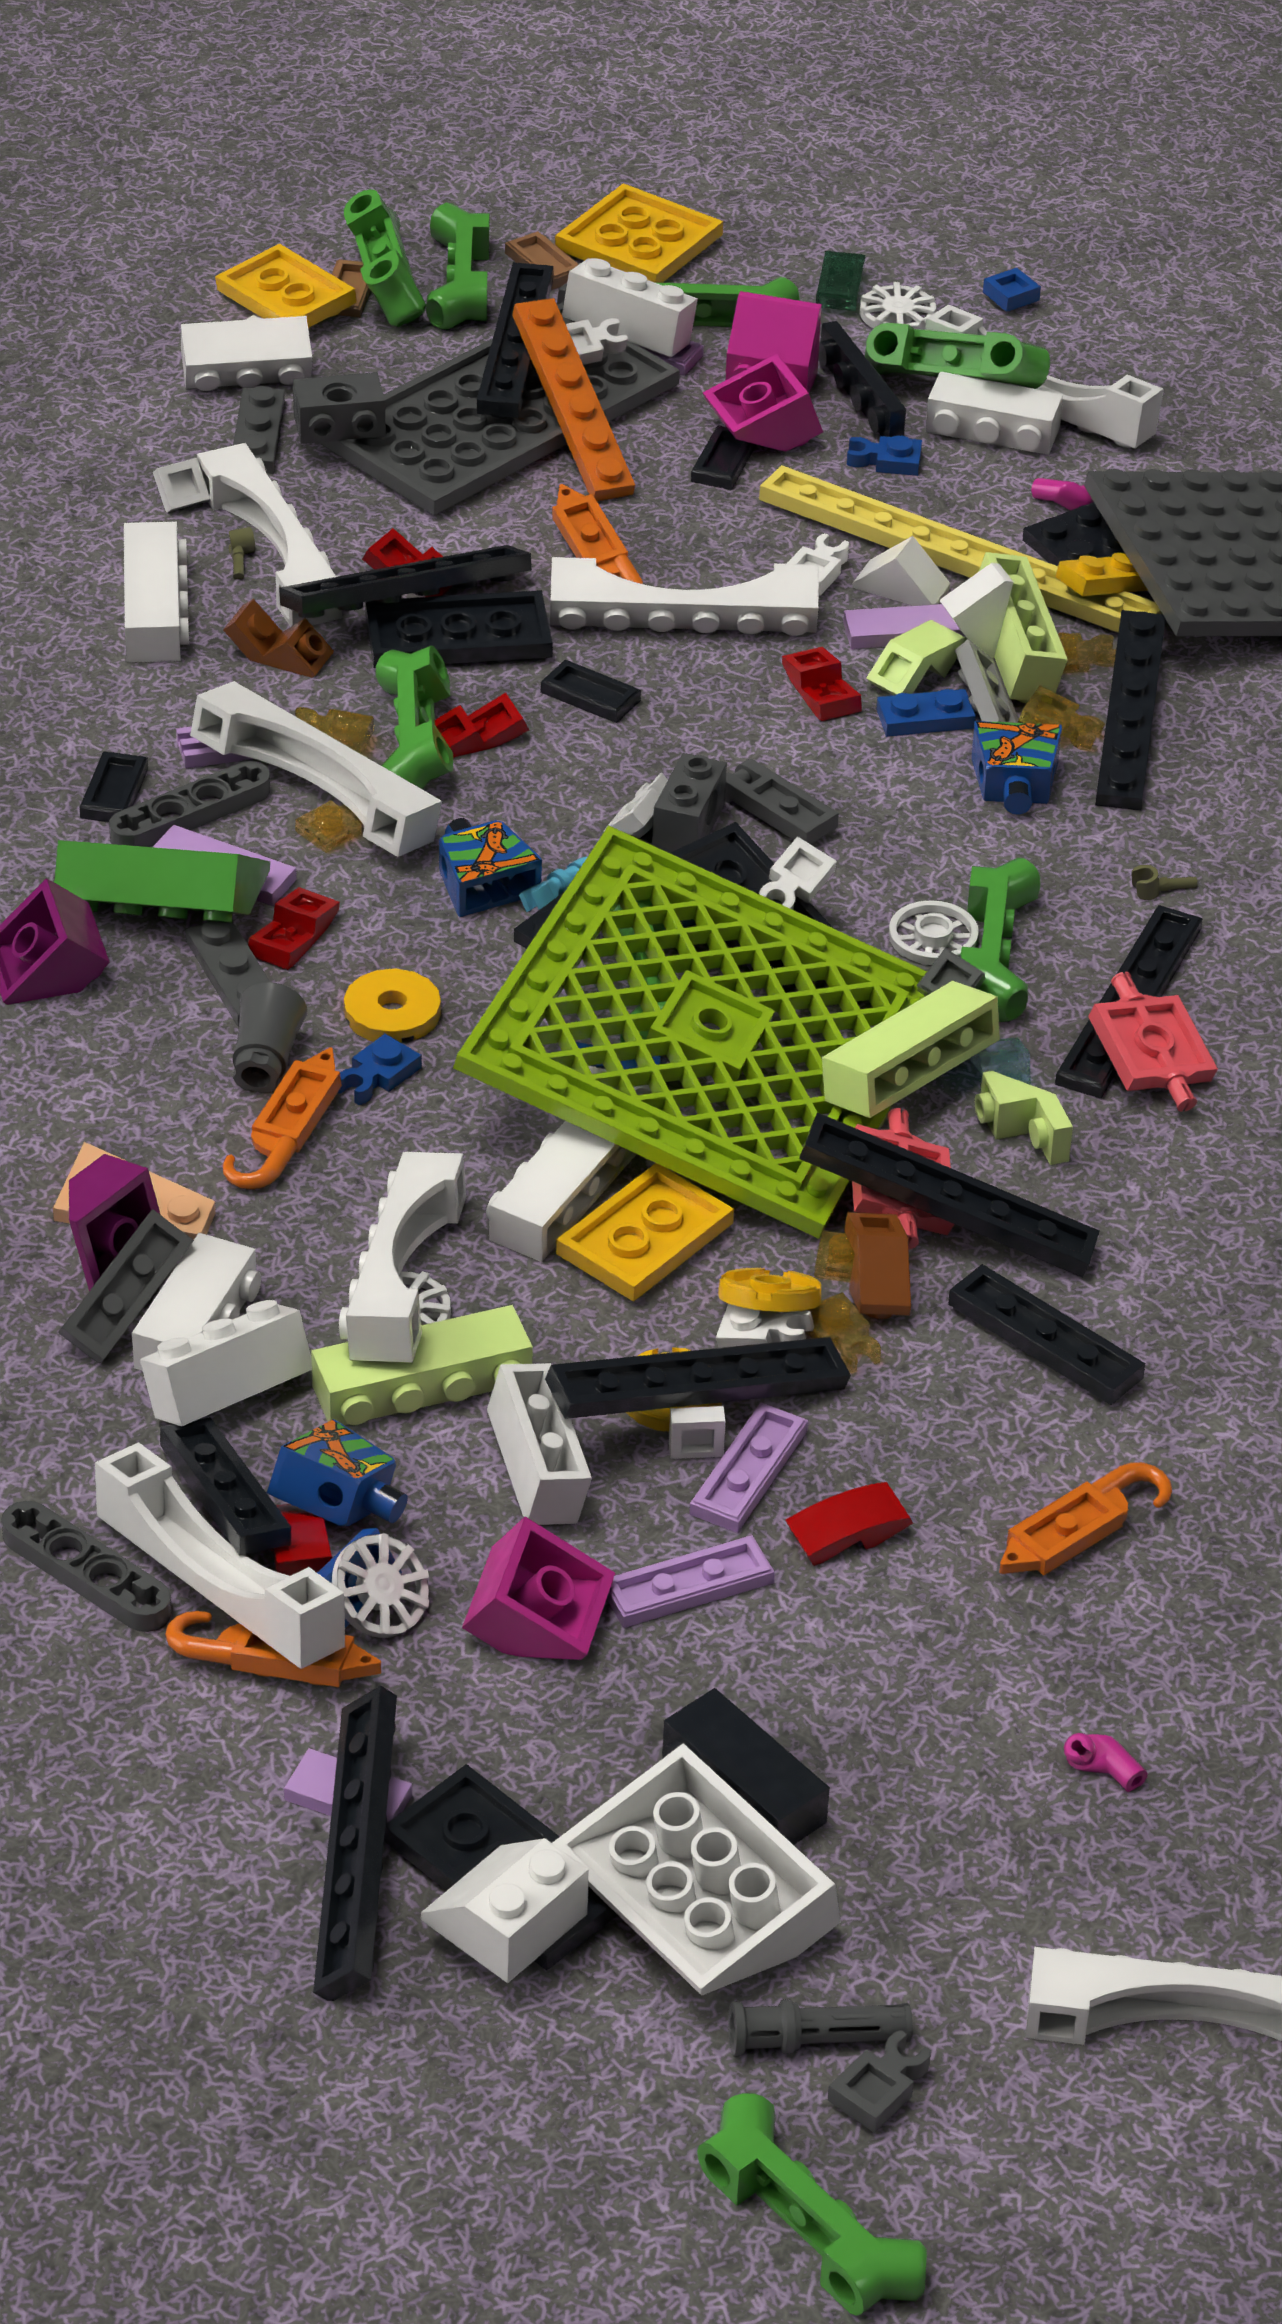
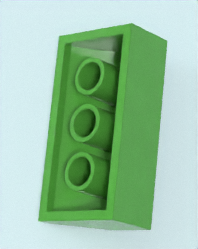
M58 840L54 883L87 901L92 912H98V903L114 904L113 913L142 915L143 907L159 908V917L187 919L188 910L204 911L203 920L232 923L233 914L250 915L270 872L271 861L232 853Z

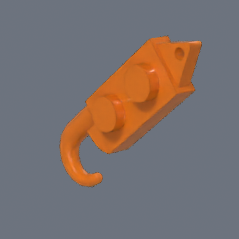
M560 484L557 505L552 507V519L575 557L596 558V566L623 579L643 584L642 578L628 557L627 549L593 494L585 496Z
M332 1047L304 1062L298 1060L293 1062L252 1125V1144L256 1150L268 1156V1158L259 1170L252 1173H241L234 1168V1155H227L222 1165L223 1174L231 1184L249 1190L268 1186L281 1175L293 1154L300 1152L342 1086L340 1072L335 1070Z
M1131 1462L1117 1467L1091 1484L1086 1481L1008 1530L1007 1548L1000 1562L999 1573L1007 1574L1037 1570L1043 1576L1123 1527V1522L1128 1516V1502L1121 1492L1122 1489L1134 1482L1144 1481L1152 1483L1159 1490L1153 1505L1156 1508H1161L1169 1501L1173 1492L1170 1479L1162 1470L1154 1465L1143 1462Z
M191 1611L180 1614L167 1625L165 1633L168 1645L182 1656L231 1665V1670L254 1673L263 1677L272 1676L308 1682L319 1686L340 1687L343 1680L381 1674V1660L354 1644V1636L345 1635L344 1648L300 1669L240 1623L228 1627L216 1640L190 1636L183 1632L190 1625L209 1623L212 1620V1615L209 1612Z

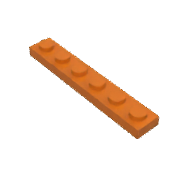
M555 299L514 304L512 316L588 493L593 494L596 501L633 495L635 489L634 480Z

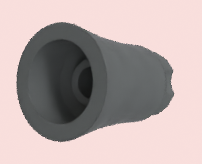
M262 982L249 986L241 994L240 1021L233 1054V1064L235 1067L233 1079L242 1089L268 1093L277 1088L279 1078L286 1071L289 1055L297 1033L307 1016V1005L295 990L279 983Z

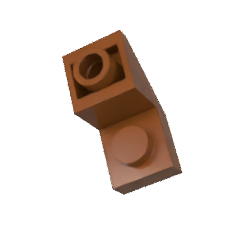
M254 598L242 605L223 629L250 661L311 678L316 676L334 652L306 618L287 630L282 631Z
M847 1212L844 1231L855 1253L849 1292L858 1312L876 1319H888L893 1315L910 1316L911 1292L908 1236L896 1214Z

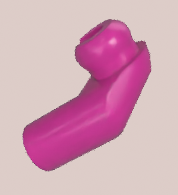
M1037 478L1032 484L1031 491L1035 499L1054 501L1070 511L1094 502L1084 485L1080 486L1075 482Z
M1076 1733L1068 1737L1065 1742L1064 1754L1072 1767L1079 1771L1110 1774L1127 1792L1141 1786L1147 1779V1771L1111 1736Z

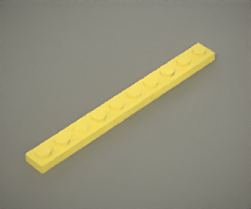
M782 465L760 485L759 500L888 548H892L914 536L937 566L969 578L979 572L985 552L1025 556L1029 560L1047 607L1115 632H1119L1122 610L1162 614L1154 601L1127 591L1114 594L1081 596L1055 577L1058 568L1056 565Z

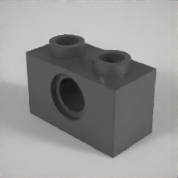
M378 372L293 379L294 418L301 444L386 436L385 398Z
M682 753L654 805L653 846L671 853L710 834L725 805L727 762L709 759L702 755Z

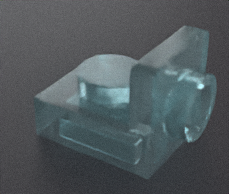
M1018 1037L1000 1039L970 1058L971 1062L980 1072V1093L982 1073L994 1071L1031 1085L1030 1052Z

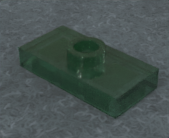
M825 251L816 294V303L822 304V308L856 311L866 255Z

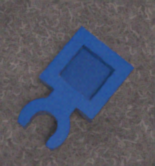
M880 436L879 443H874L866 438L851 437L847 452V465L850 467H865L870 464L876 465V472L918 476L922 440L910 439L905 436Z
M384 1034L352 1057V1068L340 1072L342 1086L337 1093L341 1094L347 1088L357 1087L354 1090V1103L362 1105L372 1098L373 1089L377 1086L390 1092L421 1069L422 1055Z

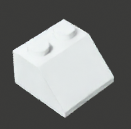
M545 1838L500 1845L421 1912V1920L502 1980L509 1983L587 1915L589 1869Z

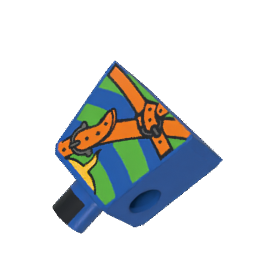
M974 721L971 760L983 800L1004 802L1005 809L1017 815L1029 811L1032 803H1049L1058 766L1062 725Z
M458 818L448 824L445 834L439 839V871L459 918L521 900L519 897L520 893L542 882L541 857L502 821L494 820L472 826L467 819Z
M334 1419L281 1446L267 1490V1494L339 1526H350L371 1513L390 1523H394L402 1515L408 1501L407 1494L390 1486L396 1468L394 1458Z

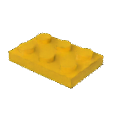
M280 243L215 276L219 292L261 318L307 316L308 328L329 317L338 315L342 310L357 303L355 288Z
M655 1163L556 1239V1254L634 1302L731 1226L734 1220V1208L666 1167Z

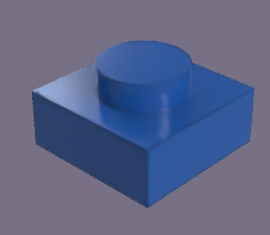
M1018 268L984 278L983 293L1006 312L1040 301L1041 286Z

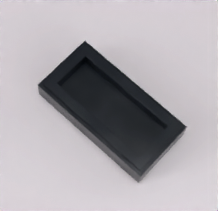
M718 425L691 471V482L732 490L757 444L735 439L727 427Z
M564 660L541 681L540 693L614 723H618L641 701L640 689L568 660Z
M103 751L79 807L80 819L109 822L114 814L132 807L148 771V757Z

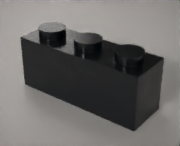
M713 1688L664 1720L663 1758L684 1743L793 1845L827 1823L830 1787L716 1688Z

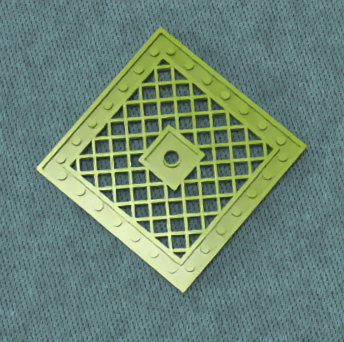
M608 825L458 1052L453 1069L820 1239L851 1180L799 1159L803 1149L802 1145L806 1141L817 1112L820 1114L829 1113L828 1117L854 1128L859 1124L880 1130L887 1118L888 1112L893 1107L891 1105L873 1117L868 1118L826 1102L822 1057L855 1038H843L839 1030L853 1029L855 1035L859 1036L871 1029L870 1026L878 1025L924 998L925 996L918 992L917 984L927 971ZM650 899L653 904L650 907L640 908L636 901ZM620 904L622 910L614 911L617 905ZM693 919L697 925L684 928L680 921ZM663 923L666 928L664 931L653 932L649 925ZM632 927L635 932L633 935L621 936L618 929ZM601 931L604 938L596 939ZM737 939L741 946L727 948L724 941ZM707 943L710 951L697 952L693 945ZM676 947L680 954L665 956L662 949ZM645 951L649 958L634 960L631 953ZM614 955L617 963L603 965L600 957ZM781 959L785 967L772 969L768 961ZM583 960L586 967L577 968ZM751 964L754 971L741 973L737 965ZM720 968L723 975L710 977L706 969ZM683 972H684V974H683V976L681 977V979L678 980V978H677V976H676L675 973H683ZM658 976L661 984L647 985L644 978ZM627 980L631 987L616 989L613 982ZM825 980L829 987L816 989L812 981ZM595 984L599 992L585 994L581 986ZM795 984L798 991L785 993L781 985ZM764 988L768 996L754 997L751 990ZM564 989L567 996L558 997ZM869 1000L873 1008L860 1009L857 1001ZM666 1001L663 1008L660 1009L657 1002ZM839 1004L843 1012L830 1014L826 1006ZM640 1005L644 1013L629 1014L626 1007ZM808 1008L812 1016L799 1018L795 1010ZM608 1009L612 1017L598 1019L594 1011ZM577 1013L580 1019L578 1022L566 1023L562 1015ZM774 1013H778L781 1018L780 1021L771 1022ZM545 1018L549 1026L539 1027ZM703 1023H713L716 1026H718L720 1030L709 1029L705 1027ZM649 1030L647 1039L643 1040L639 1032ZM822 1033L826 1041L813 1043L809 1035ZM622 1034L625 1040L622 1043L611 1044L607 1037ZM791 1037L795 1044L794 1046L782 1047L778 1039ZM590 1038L593 1047L578 1048L575 1040ZM760 1042L764 1050L755 1051ZM558 1043L562 1050L546 1053L543 1045ZM667 1055L670 1061L667 1064L656 1065L652 1058L654 1056ZM635 1059L639 1067L624 1069L620 1061ZM805 1062L809 1071L795 1072L792 1064ZM603 1064L607 1072L592 1074L588 1066ZM774 1067L778 1075L764 1077L761 1068ZM743 1071L747 1080L737 1081ZM712 1076L715 1084L701 1086L697 1078ZM680 1080L684 1088L669 1090L665 1082ZM648 1085L652 1093L637 1095L634 1087ZM819 1087L823 1096L810 1098L805 1090ZM788 1092L792 1101L778 1102L774 1094ZM757 1097L760 1105L747 1107L743 1098ZM725 1101L729 1110L715 1112L711 1103ZM694 1106L697 1114L683 1116L679 1108ZM802 1118L806 1126L792 1128L788 1119ZM770 1122L774 1131L761 1133L756 1125ZM739 1127L743 1136L729 1138L725 1129ZM784 1148L789 1157L774 1159L770 1150Z

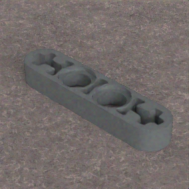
M246 761L238 763L119 811L109 820L110 843L150 847L155 845L173 825L192 830L258 803L270 794V771L265 765L258 762ZM207 796L220 798L217 801H202L200 799ZM168 812H174L180 814L181 816L174 818L161 817L160 815Z
M21 1501L12 1504L3 1512L1 1518L2 1536L4 1543L11 1550L134 1630L143 1632L158 1630L170 1620L172 1613L171 1595L169 1588L164 1583L46 1506L35 1501ZM33 1524L36 1525V1530L31 1528ZM65 1547L74 1548L80 1552L78 1556L68 1560L57 1559L52 1555L56 1550ZM105 1573L114 1574L120 1578L117 1583L110 1586H99L92 1582L94 1577ZM136 1601L142 1604L140 1608L136 1607ZM154 1602L156 1606L152 1607L150 1604Z

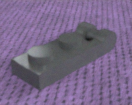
M747 759L739 764L735 769V773H726L725 802H735L793 840L798 836L811 845L838 828L839 813L753 759Z

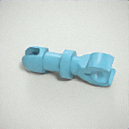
M587 857L575 860L565 870L556 869L548 874L546 881L520 893L519 897L526 912L536 906L538 910L543 908L563 893Z

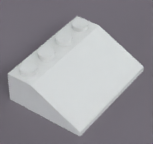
M684 1743L552 1842L556 1847L589 1869L588 1886L701 1995L798 1957L841 1923L835 1883Z

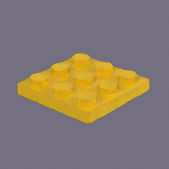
M623 183L556 234L555 245L564 253L584 261L588 258L603 259L609 262L611 267L624 272H638L645 275L649 281L663 283L723 235V221Z

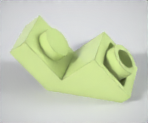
M929 620L891 639L866 679L871 684L892 695L899 693L913 694L927 670L944 678L946 677L957 659L955 649L964 643L967 638L933 620Z
M994 1071L983 1072L981 1093L975 1096V1110L980 1123H988L995 1139L1029 1133L1032 1145L1035 1149L1042 1148L1050 1165L1069 1162L1073 1126L1056 1094Z

